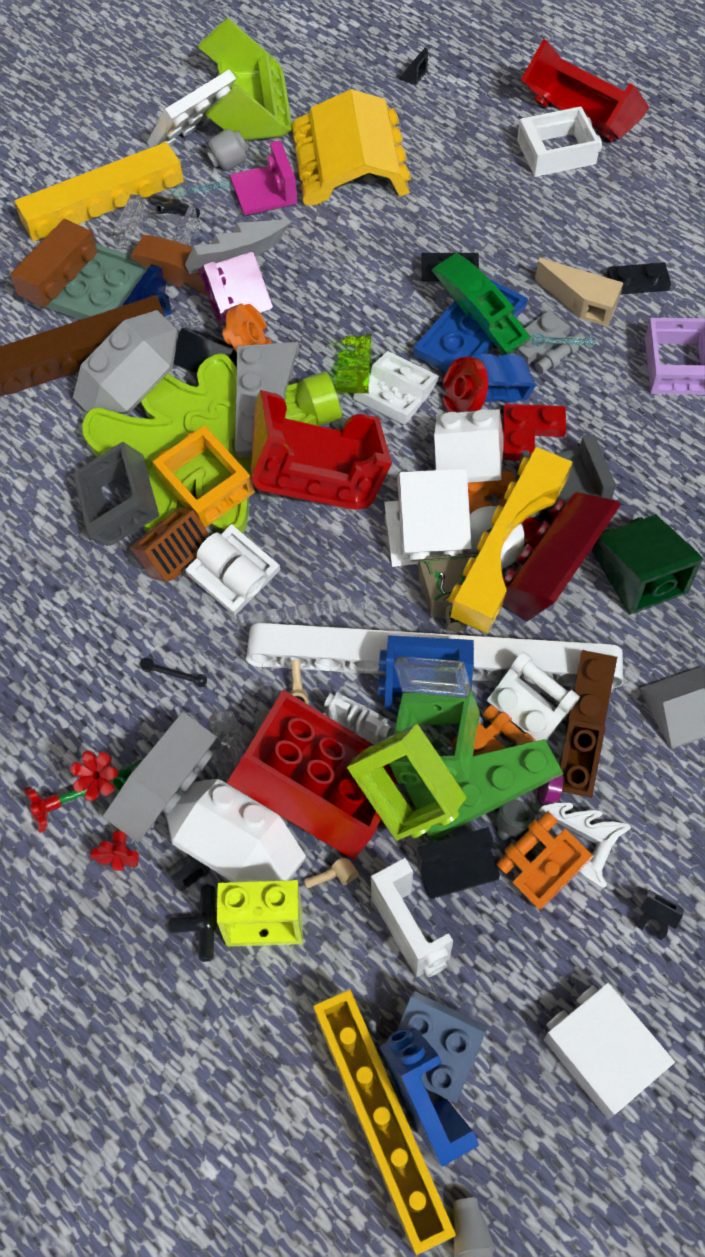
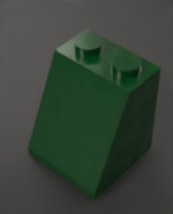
M657 514L647 518L638 517L629 524L616 529H605L594 544L592 551L629 615L689 593L703 561L701 555Z

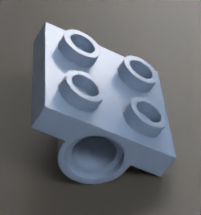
M414 991L397 1031L416 1028L434 1048L442 1062L440 1065L423 1073L421 1076L422 1082L426 1089L457 1103L488 1026ZM384 1062V1068L389 1070L386 1062Z

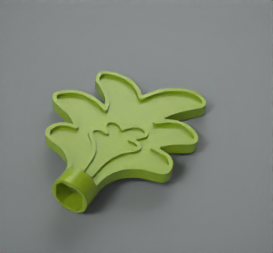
M215 354L205 359L199 366L197 372L199 386L197 387L183 383L172 375L167 374L141 400L144 411L149 419L131 417L100 407L89 410L82 424L83 436L89 448L97 457L121 442H125L143 454L160 515L142 527L147 533L176 508H182L181 503L158 478L152 461L158 458L163 451L171 449L184 440L189 433L197 431L205 425L251 476L252 457L238 458L236 454L237 367L225 354ZM326 371L287 386L285 400L287 412L285 418L317 426L342 419L337 393ZM209 448L173 473L190 493L196 488L197 499L232 475ZM249 497L214 521L209 527L215 532L222 534L232 524L243 534L248 524Z

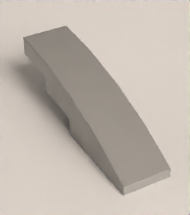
M287 219L239 222L232 233L215 234L211 244L194 245L185 263L188 273H199L198 269L204 264L213 261L219 263L249 252H253L255 257L261 255L281 240L289 224Z

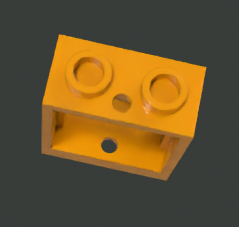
M205 425L197 431L189 433L184 440L171 449L163 451L158 458L152 461L161 482L184 508L194 510L205 528L255 493L250 474ZM209 448L232 475L196 500L173 473Z

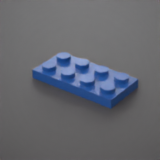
M491 280L515 308L513 314L517 318L526 308L528 298ZM454 301L414 346L413 355L447 372L450 365L457 358L471 357L480 353L487 354L495 344L471 314L467 316L457 302Z

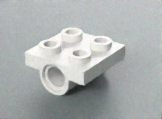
M231 524L222 534L216 532L209 536L198 549L197 559L185 569L186 574L235 616L280 571V565Z

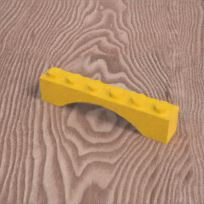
M539 447L535 448L530 458L526 456L523 458L517 475H520L518 482L511 481L504 496V499L507 500L505 506H498L492 517L491 524L494 526L491 532L484 531L477 546V550H480L477 558L470 557L463 572V576L466 577L462 585L457 583L452 590L448 601L453 604L451 618L486 634L489 633L502 608L507 591L501 570L502 548L513 530L526 518L555 504L567 481L572 461Z

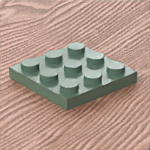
M96 244L98 253L93 260L83 267L75 279L71 280L57 298L53 299L46 308L82 320L138 301L156 273L131 259V255Z

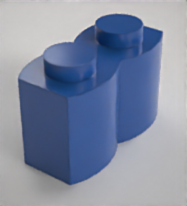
M484 353L471 356L481 360L488 373V390L485 402L502 400L514 403L527 400L536 387L526 361L522 356L505 354L497 357Z

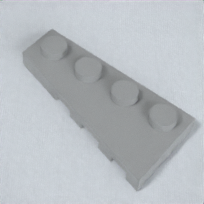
M299 342L237 346L236 454L238 458L252 457L254 407L259 391L276 393L286 400L287 386L292 379L293 365L300 351Z

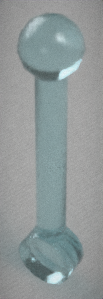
M222 179L219 183L187 189L176 187L173 190V194L175 197L181 198L185 194L221 188L222 190H227L230 187V183L227 179Z
M536 333L532 337V344L535 346H541L543 343L584 345L587 348H592L596 343L595 338L591 336L585 339L544 337L543 334Z

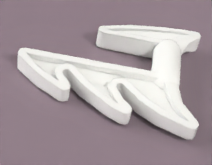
M553 803L542 806L538 811L541 815H544L547 811L551 812L558 819L557 823L597 844L593 852L594 857L578 874L592 885L600 889L605 888L607 883L602 876L603 866L611 847L619 836L631 829V826L614 821L591 825L590 822L600 818L603 813L598 810H589L566 815L565 812L573 808L572 803Z

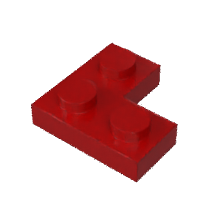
M504 404L503 460L520 461L521 451L526 450L529 451L531 456L535 450V436L565 437L566 406Z

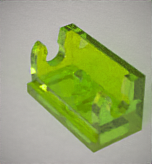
M366 333V336H345L342 338L341 343L344 345L353 344L356 349L354 351H339L335 391L336 393L369 394L372 334Z

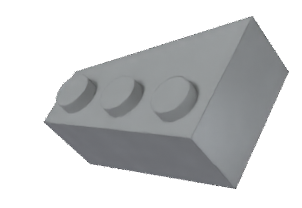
M182 712L129 776L103 815V818L139 843L163 811L169 815L181 799V796L176 793L179 788L186 792L196 779L198 774L193 771L194 768L197 767L202 771L214 755V752L209 750L217 736Z

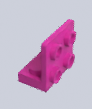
M281 140L270 142L271 155H267L268 166L230 175L244 215L297 204L296 179Z

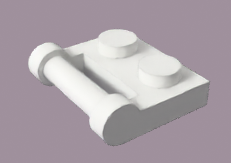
M522 652L513 662L511 668L487 701L501 713L506 712L512 718V722L524 732L529 733L536 741L542 739L547 741L579 700L580 696L573 690L568 692L533 664L531 662L532 657ZM521 674L526 675L558 701V707L555 708L519 678Z

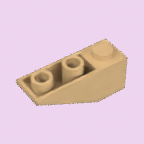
M543 258L538 260L535 277L537 283L580 319L606 327L609 326L619 303L623 282Z

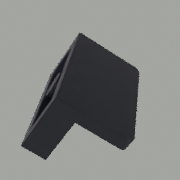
M181 328L176 344L174 364L197 373L199 366L205 359L215 354H225L231 361H237V352L233 345H229L226 341L197 329Z
M489 827L417 847L416 860L430 899L499 880L500 873L491 851L494 840Z

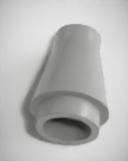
M469 1197L454 1201L452 1203L454 1209V1231L456 1233L454 1237V1257H494L493 1252L496 1251V1247L479 1209L477 1198Z

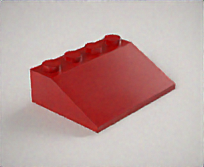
M282 690L228 779L227 784L355 860L374 836L381 819L347 769V766L364 749L374 744L287 691ZM388 763L383 768L396 785L397 779Z

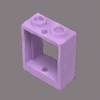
M650 318L645 335L651 394L705 395V318ZM658 344H698L700 365H660Z

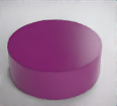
M563 775L539 787L538 800L540 804L549 805L559 802L563 789Z

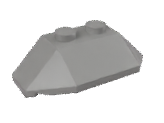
M158 310L124 320L81 364L73 398L87 413L89 410L97 407L120 414L130 413L173 369L176 339H178L179 331Z

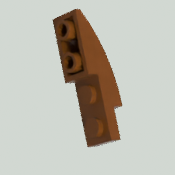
M581 650L575 685L573 686V691L580 698L568 713L560 760V768L563 772L562 792L593 797L617 656Z

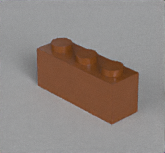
M64 218L10 273L17 295L46 308L98 253L92 231Z

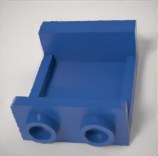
M388 635L387 650H380L379 671H386V676L379 675L378 696L385 697V710H392V698L402 697L403 693L471 690L474 668V640Z
M411 1028L410 1030L402 1029L393 1033L386 1043L379 1046L380 1051L418 1134L441 1167L478 1147L479 1143L473 1130L448 1099L445 1098L434 1105L431 1102L421 1076L423 1073L441 1064L442 1061L438 1053L416 1028Z

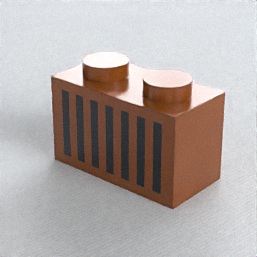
M178 507L132 545L130 549L152 579L167 582L177 578L182 573V568L186 564L197 559L198 549L210 534L193 509Z

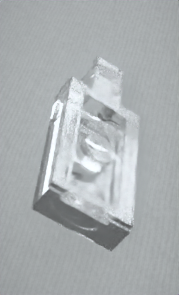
M215 711L208 719L212 733L217 736L215 743L211 746V750L214 752L213 757L220 780L227 783L245 753L246 746L242 742L239 724L233 711Z

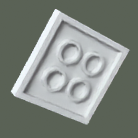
M230 69L167 107L147 141L149 147L151 148L164 142L171 146L176 141L175 137L183 134L184 137L191 134L197 128L196 124L203 121L204 124L210 122L211 119L206 116V112L231 90L230 88L236 80Z

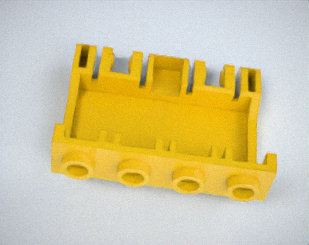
M350 89L312 106L308 114L292 122L293 138L297 144L295 145L299 177L303 181L301 183L302 198L306 206L317 205L329 200L335 187L367 173L390 178L399 196L410 193L408 181L411 180V175L407 165L404 164L407 161V156L403 146L400 145L403 142L401 131L396 126L400 123L396 110L394 108L390 109L384 98Z

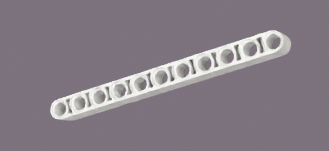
M257 623L250 627L246 661L258 667L292 669L291 660H300V669L386 675V671H379L380 650H387L388 635L474 640L472 680L501 682V679L507 674L516 658L522 652H525L532 657L531 662L559 685L570 686L571 683V686H574L581 650L617 656L612 689L618 688L623 684V652L620 647L610 644ZM523 673L519 677L526 684H535Z

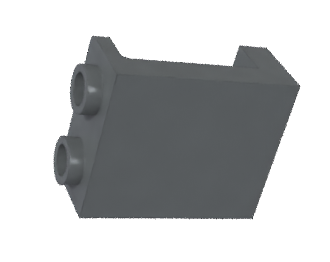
M595 434L583 436L580 448L555 454L573 462L567 481L558 499L566 500L574 492L612 499L616 483ZM528 450L521 451L520 462L516 464V475L525 456L531 457ZM552 506L536 512L538 519L552 516L548 513Z

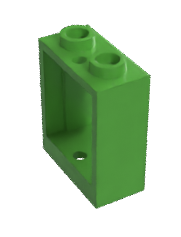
M472 690L403 693L394 732L396 734L416 723L418 725L460 724L455 756H440L456 782H469L480 714ZM406 755L389 763L398 784L416 785L424 783Z

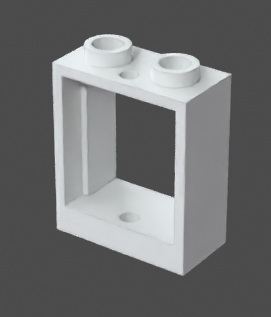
M582 107L520 119L517 141L535 177L597 163L598 152L602 149L601 138L599 135H596L592 128L591 119L586 116ZM574 134L579 144L546 150L542 140Z

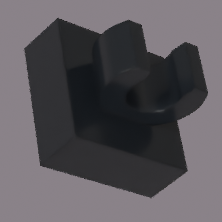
M649 890L640 908L644 913L639 919L638 928L643 930L649 920H656L661 925L657 938L662 940L667 935L669 926L674 929L677 928L683 917L684 908Z

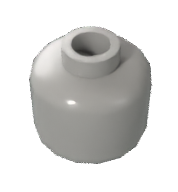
M227 128L209 139L210 151L207 152V155L215 168L220 165L223 170L229 171L246 160V151L249 149L238 130L233 132Z

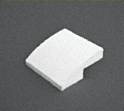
M387 351L372 365L371 375L354 390L353 399L405 425L431 393L439 376Z

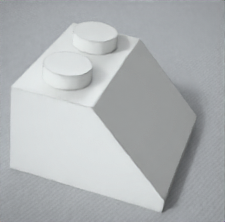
M500 409L436 414L434 432L436 470L467 469L468 483L501 480L504 438Z

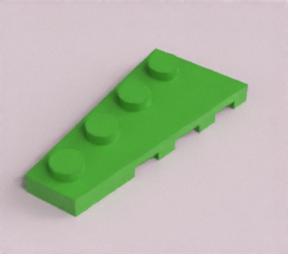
M542 739L473 756L469 782H457L467 797L457 810L459 816L445 826H440L439 823L432 825L427 831L431 840L437 839L563 775L546 740ZM418 783L416 785L405 784L416 810L436 802V799L425 783Z

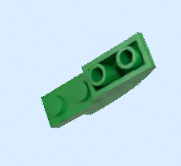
M455 253L432 269L433 273L467 316L471 314L502 355L511 354L529 342L531 336L514 316L513 311L515 308L474 264L460 254Z

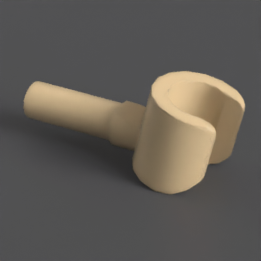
M291 660L293 683L292 690L289 693L293 696L303 697L304 702L308 704V693L302 688L300 660Z
M341 858L332 865L331 869L307 878L304 882L308 889L337 877L342 885H347L358 878L359 873L349 859Z

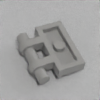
M549 310L525 327L531 338L529 342L513 353L522 356L527 365L534 359L539 360L535 364V369L542 374L548 369L552 370L560 364V360L565 356H571L579 350V346L585 342V337L581 332L576 333L574 336H567L570 333L571 327ZM554 345L557 346L555 350H548Z

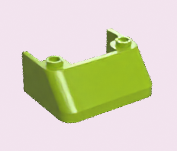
M227 17L198 44V48L218 64V76L230 69L236 78L231 86L232 89L206 112V116L223 129L229 128L233 132L238 130L244 141L284 137L292 130V121L283 69L273 56Z

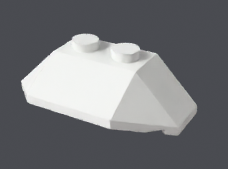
M220 779L193 782L186 792L180 789L177 794L181 796V799L169 815L165 813L172 844L232 882L288 881L306 858V855L280 815Z

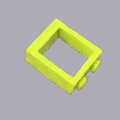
M298 880L218 883L217 924L226 946L303 944L302 902ZM261 930H268V935L266 937H261Z

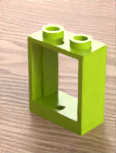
M418 723L364 749L347 766V769L396 841L409 835L412 838H417L437 823L440 826L451 823L459 816L457 810L467 798ZM405 755L436 799V802L414 812L383 768L384 765Z

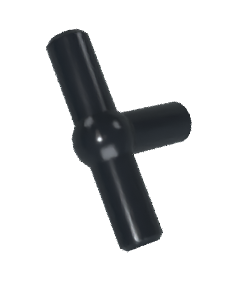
M153 194L150 198V202L152 205H155V210L158 214H181L193 219H198L200 216L199 208L184 204L179 199H169L157 194Z
M212 885L201 887L199 916L172 917L168 922L171 933L199 931L198 959L202 962H209L214 959V930L217 928V918L215 916V887Z

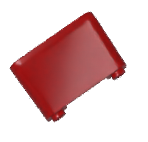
M260 390L254 407L251 458L253 485L264 492L353 510L369 507L374 502L392 465L379 417L366 414L353 415L347 419L341 431L285 418L287 412L285 399L276 393Z

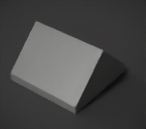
M701 666L639 689L671 750L705 738V667Z

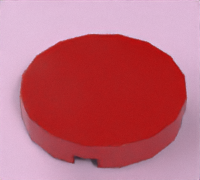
M469 356L459 357L448 368L443 381V387L447 388L446 395H443V403L447 412H472L482 408L487 397L488 373L484 363L478 358Z

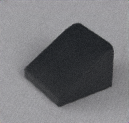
M424 48L400 76V80L417 85L428 72L427 48Z
M188 854L166 869V872L177 889L183 891L210 873V868Z

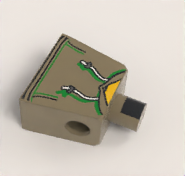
M480 552L461 553L456 556H451L450 554L431 555L418 560V579L430 617H446L447 629L449 631L458 632L467 628L466 624L450 617L453 604L448 601L457 583L462 585L466 577L463 576V572L470 557L477 558Z

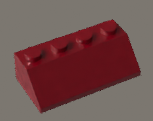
M574 492L566 500L559 498L548 512L552 515L548 523L543 521L532 535L536 539L531 546L527 544L515 560L519 564L515 570L510 568L504 574L503 581L507 591L503 604L526 622L554 604L621 504L616 500Z

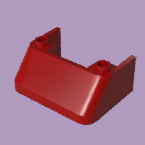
M545 39L542 40L521 78L524 85L536 95L533 100L546 108L549 104L561 110L582 107L586 116L591 119L592 126L600 130L599 135L610 142H613L614 138L620 140L645 116L649 109L648 104L635 85L629 83L625 91L563 60Z

